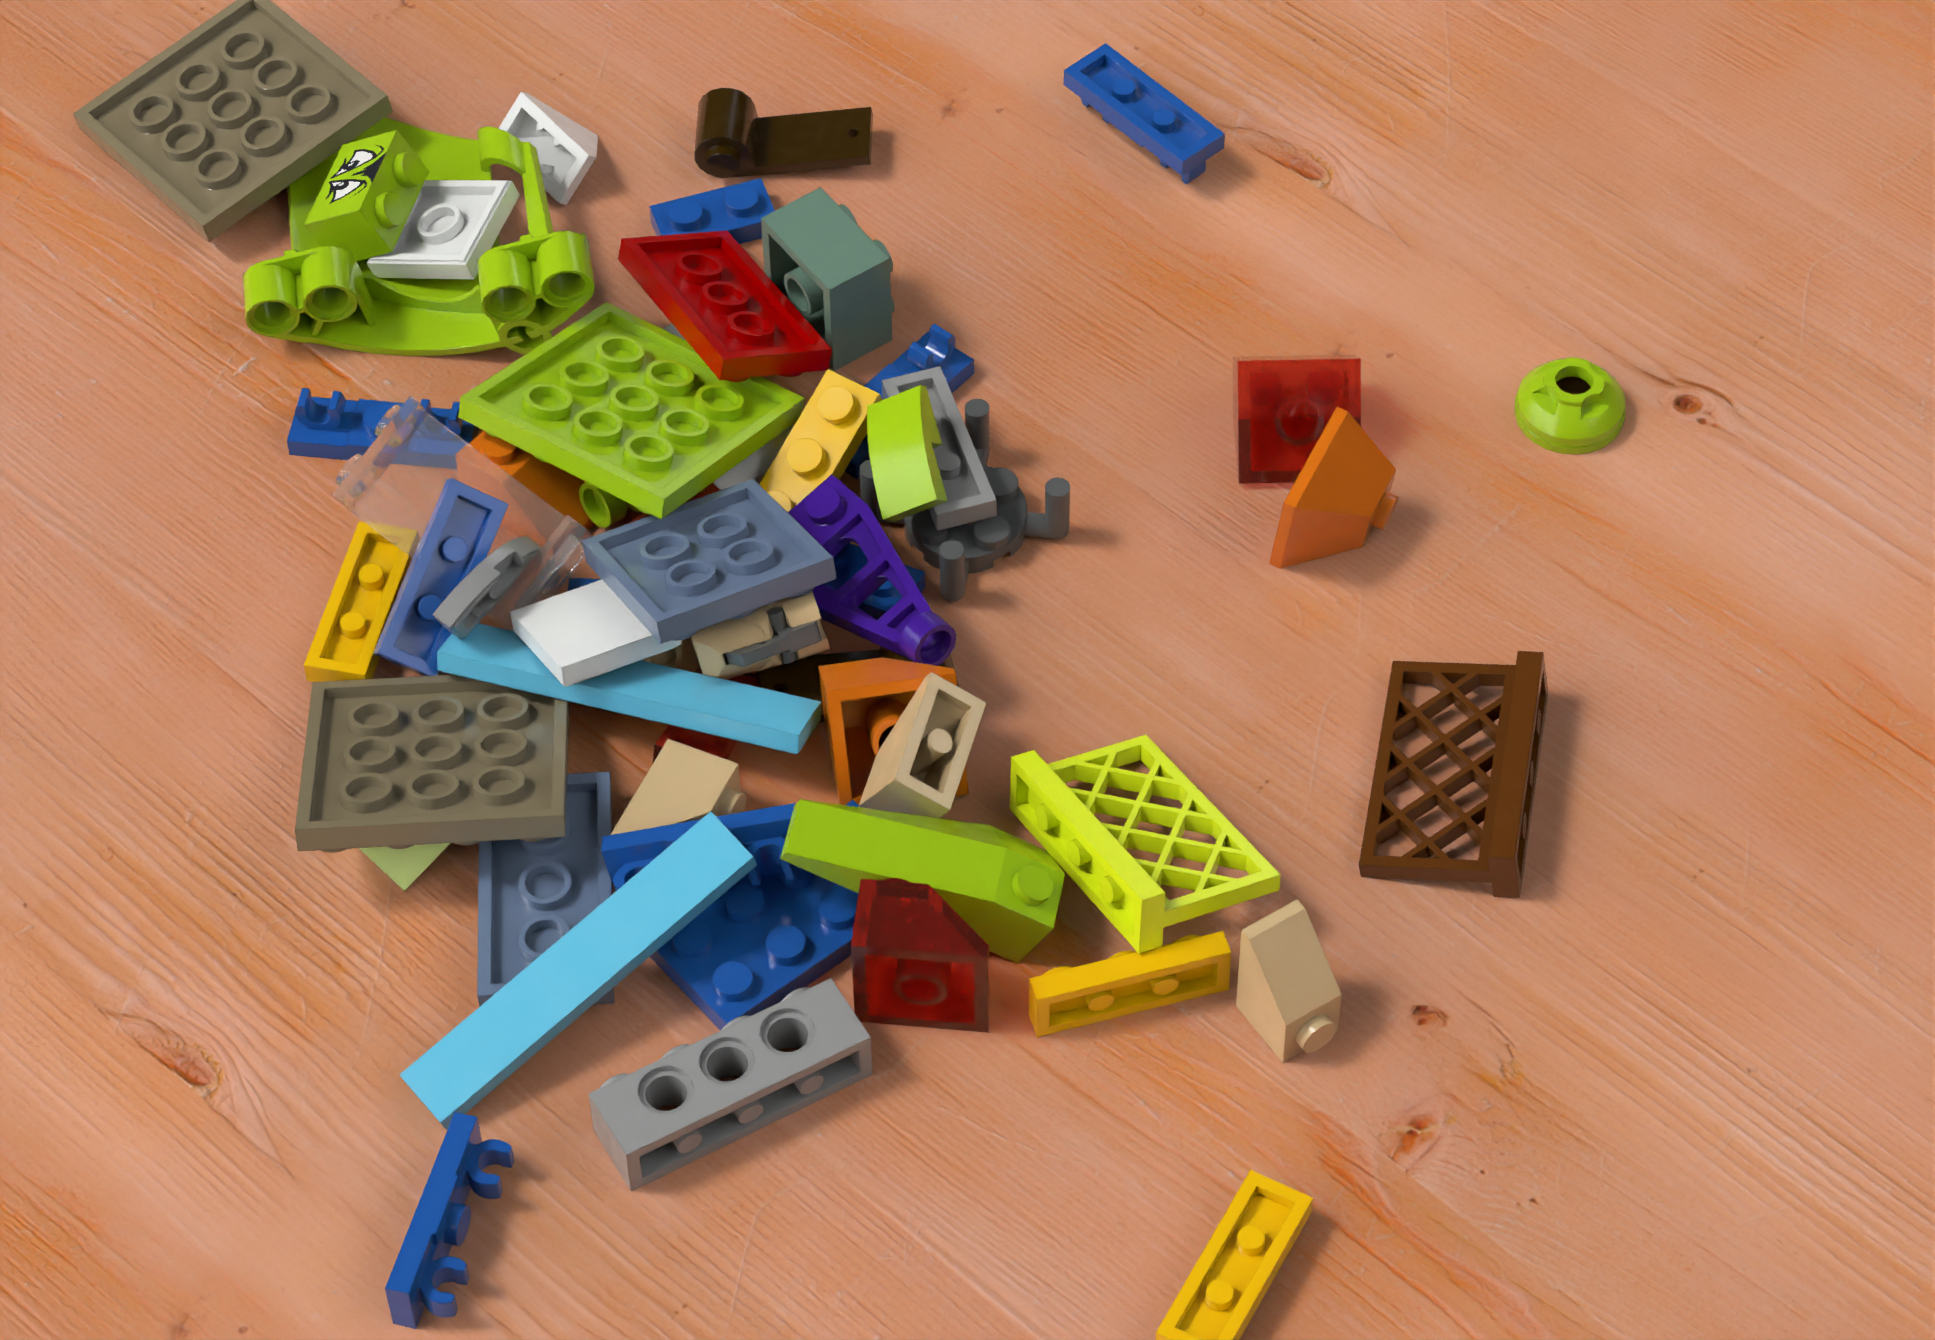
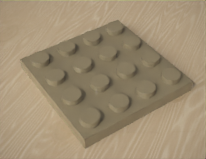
M236 0L74 112L73 115L79 129L210 242L337 152L343 144L351 142L389 115L393 110L388 96L272 1Z
M457 675L312 682L295 824L297 850H321L323 852L336 853L351 848L389 847L405 849L414 845L455 843L458 845H473L481 841L515 839L536 842L546 838L566 837L570 702Z

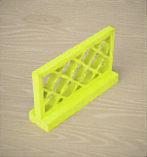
M1147 735L1049 764L1035 750L1011 756L1010 811L1139 954L1162 947L1164 927L1279 891L1281 874ZM1141 760L1150 771L1148 774L1118 769L1117 767ZM1076 780L1095 785L1092 791L1068 787L1065 783ZM1107 787L1138 792L1139 795L1136 800L1104 793ZM1153 795L1179 800L1183 806L1181 809L1152 804L1149 801ZM1100 813L1125 818L1127 821L1124 827L1102 823L1094 814ZM1141 821L1171 827L1172 830L1170 835H1163L1138 830L1137 827ZM1185 830L1212 835L1216 839V843L1214 845L1184 839L1182 836ZM1127 849H1136L1161 855L1156 863L1133 858ZM1173 857L1206 863V866L1202 872L1171 866L1170 863ZM1221 866L1246 871L1249 875L1237 879L1217 875L1216 871ZM1163 884L1195 892L1169 900L1160 886Z

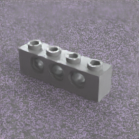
M832 978L811 988L802 987L789 993L780 1003L752 1016L737 1017L727 1023L721 1031L696 1043L676 1046L665 1053L660 1060L631 1074L622 1073L608 1079L599 1089L588 1094L593 1130L630 1191H633L872 1075L871 1037ZM790 1047H791V1048H797V1049H798V1050L793 1051V1052H781V1051H779V1050H781V1049L790 1048ZM727 1076L739 1077L736 1080L727 1082L719 1080ZM667 1105L678 1106V1108L670 1111L657 1110Z

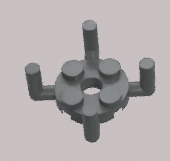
M972 399L966 403L965 426L996 497L997 516L937 531L928 509L895 522L883 520L876 495L870 460L864 461L859 469L861 499L870 507L878 522L904 524L905 538L911 548L913 543L924 554V561L934 568L940 569V593L949 602L959 601L964 596L969 573L983 572L993 568L994 560L1002 557L1009 551L1011 557L1019 550L1025 536L1062 539L1068 534L1070 528V484L1067 480L1057 477L1047 481L1045 485V513L1027 512L1026 500L1018 486L1016 475L1006 468L987 466L990 451L989 404L982 399Z

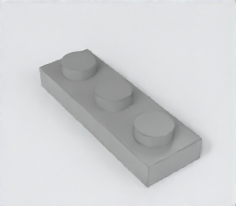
M934 367L882 380L883 399L919 385L927 387L942 445L933 448L948 500L945 503L928 509L937 531L997 516L996 497L941 367Z

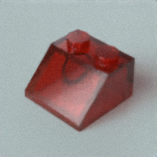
M1354 354L1233 357V420L1239 484L1295 483L1336 407L1348 411L1361 426V358Z
M887 878L884 880L861 879L851 941L854 1013L860 1022L989 1033V945L929 884L911 883L900 878Z

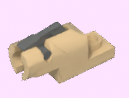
M811 591L803 596L786 597L757 608L749 616L739 619H727L698 630L692 637L681 640L682 645L642 661L694 673L702 672L703 675L727 680L749 672L789 664L796 660L830 650L820 622L821 616L814 594Z

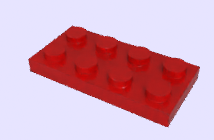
M727 230L621 238L618 260L719 380L743 382L750 377L771 375L796 377L800 376L803 372L824 371L828 369L832 348Z

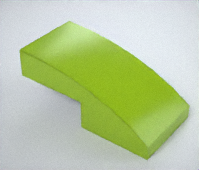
M919 385L868 405L867 436L869 456L882 519L895 522L947 502V496L933 448L942 445L927 387Z

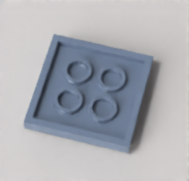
M754 479L684 503L662 520L651 515L582 540L586 563L660 644L690 638L698 630L727 619H739L749 616L757 608L786 597L803 596L811 592L814 587L837 579L833 556Z

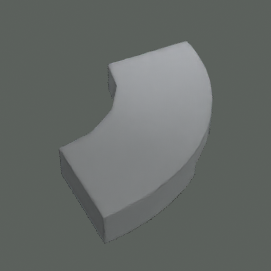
M527 536L510 540L479 563L453 589L432 615L459 639L463 637L465 639L479 621L496 606L505 601H514L548 558L547 554L549 552Z

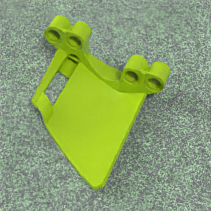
M384 117L351 142L398 130L429 170L426 180H493L491 166L493 164H501L515 170L523 177L529 234L520 236V241L501 246L498 235L491 249L487 250L479 260L477 258L478 273L474 279L378 278L373 275L367 265L369 258L356 261L353 253L347 246L346 250L335 246H321L304 225L340 151L339 149L287 186L291 250L284 251V256L258 262L250 266L243 273L245 320L247 326L253 332L262 336L283 340L315 343L372 354L400 356H445L474 353L500 347H507L512 351L527 354L552 338V330L565 322L592 297L595 286L590 244L586 234L582 232L583 235L572 231L553 232L535 146L530 142H521L512 134L494 127H481L477 131L478 140L418 128Z

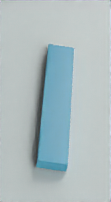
M480 623L472 629L465 639L463 637L459 639L454 634H451L437 651V669L444 673L792 754L800 752L821 720V701L642 660L564 687L514 631Z
M710 811L404 1070L400 1077L447 1130L454 1112L467 1113L756 867L757 863L754 857Z

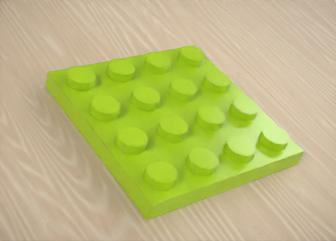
M605 302L460 397L458 417L484 430L488 435L500 438L534 455L538 460L550 463L584 480L588 485L602 489L635 506L639 511L651 514L662 520L796 423L803 412L805 398L763 377H750L743 382L719 380L686 340Z

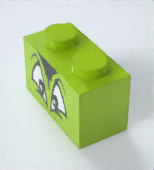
M398 130L343 144L304 225L321 246H335L346 250L347 246L353 253L356 261L391 253L402 233L429 174V170Z

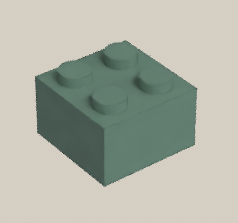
M820 187L761 218L764 272L832 348L829 367L833 371L892 340L891 313L895 309L890 284V272L893 271L892 258L882 242L877 239L872 240L858 226L854 215L847 206L843 204L838 205Z

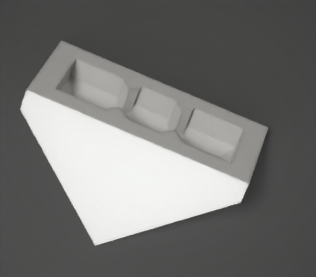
M520 92L498 129L512 134L521 142H530L536 147L545 190L558 203L567 205L596 159L598 135L530 94Z

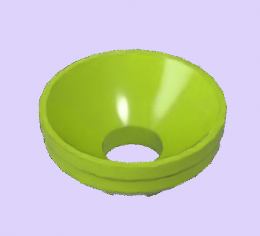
M1581 358L1556 359L1538 365L1523 378L1515 397L1514 415L1524 435L1535 444L1547 450L1573 455L1591 453L1610 444L1621 432L1625 421V395L1615 377L1604 368ZM1573 376L1585 380L1591 388L1582 394H1570L1561 390L1556 383L1564 377Z

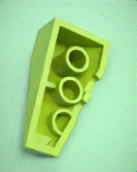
M799 799L794 805L780 857L783 861L1016 963H1019L1054 928L1065 873L1045 849L991 825Z

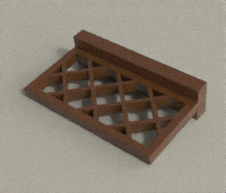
M1518 651L1516 665L1414 661L1392 662L1359 860L1361 877L1492 883L1494 897L1520 898L1548 699L1544 652ZM1405 684H1433L1440 693L1416 708L1404 696ZM1479 686L1504 687L1503 695L1482 710L1465 696ZM1454 704L1469 719L1444 734L1429 719ZM1402 712L1405 716L1400 719V714ZM1499 718V722H1498V726H1497V725L1494 723V721ZM1418 727L1433 743L1412 757L1407 758L1395 746L1396 742ZM1482 730L1495 742V747L1472 761L1458 745ZM1446 754L1461 770L1439 785H1436L1421 770ZM1392 763H1394L1397 767L1392 769ZM1489 770H1491V777L1486 774ZM1410 778L1425 794L1400 810L1387 798V794ZM1474 781L1488 794V797L1465 813L1449 797ZM1438 805L1453 822L1428 838L1413 822ZM1385 814L1388 817V819L1383 822ZM1484 821L1483 829H1481L1478 824ZM1400 830L1417 845L1401 857L1378 855L1379 844ZM1465 833L1480 846L1478 860L1450 859L1441 850Z

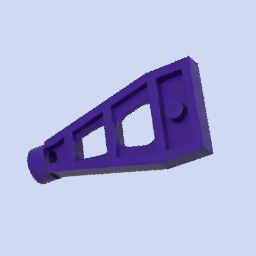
M831 474L788 513L831 556L835 557L850 542H855L861 547L868 563L839 589H833L824 584L814 587L812 592L821 619L900 654L915 663L940 665L949 657L956 643L955 630L940 616L932 612L870 507ZM888 580L903 598L878 620L857 608Z

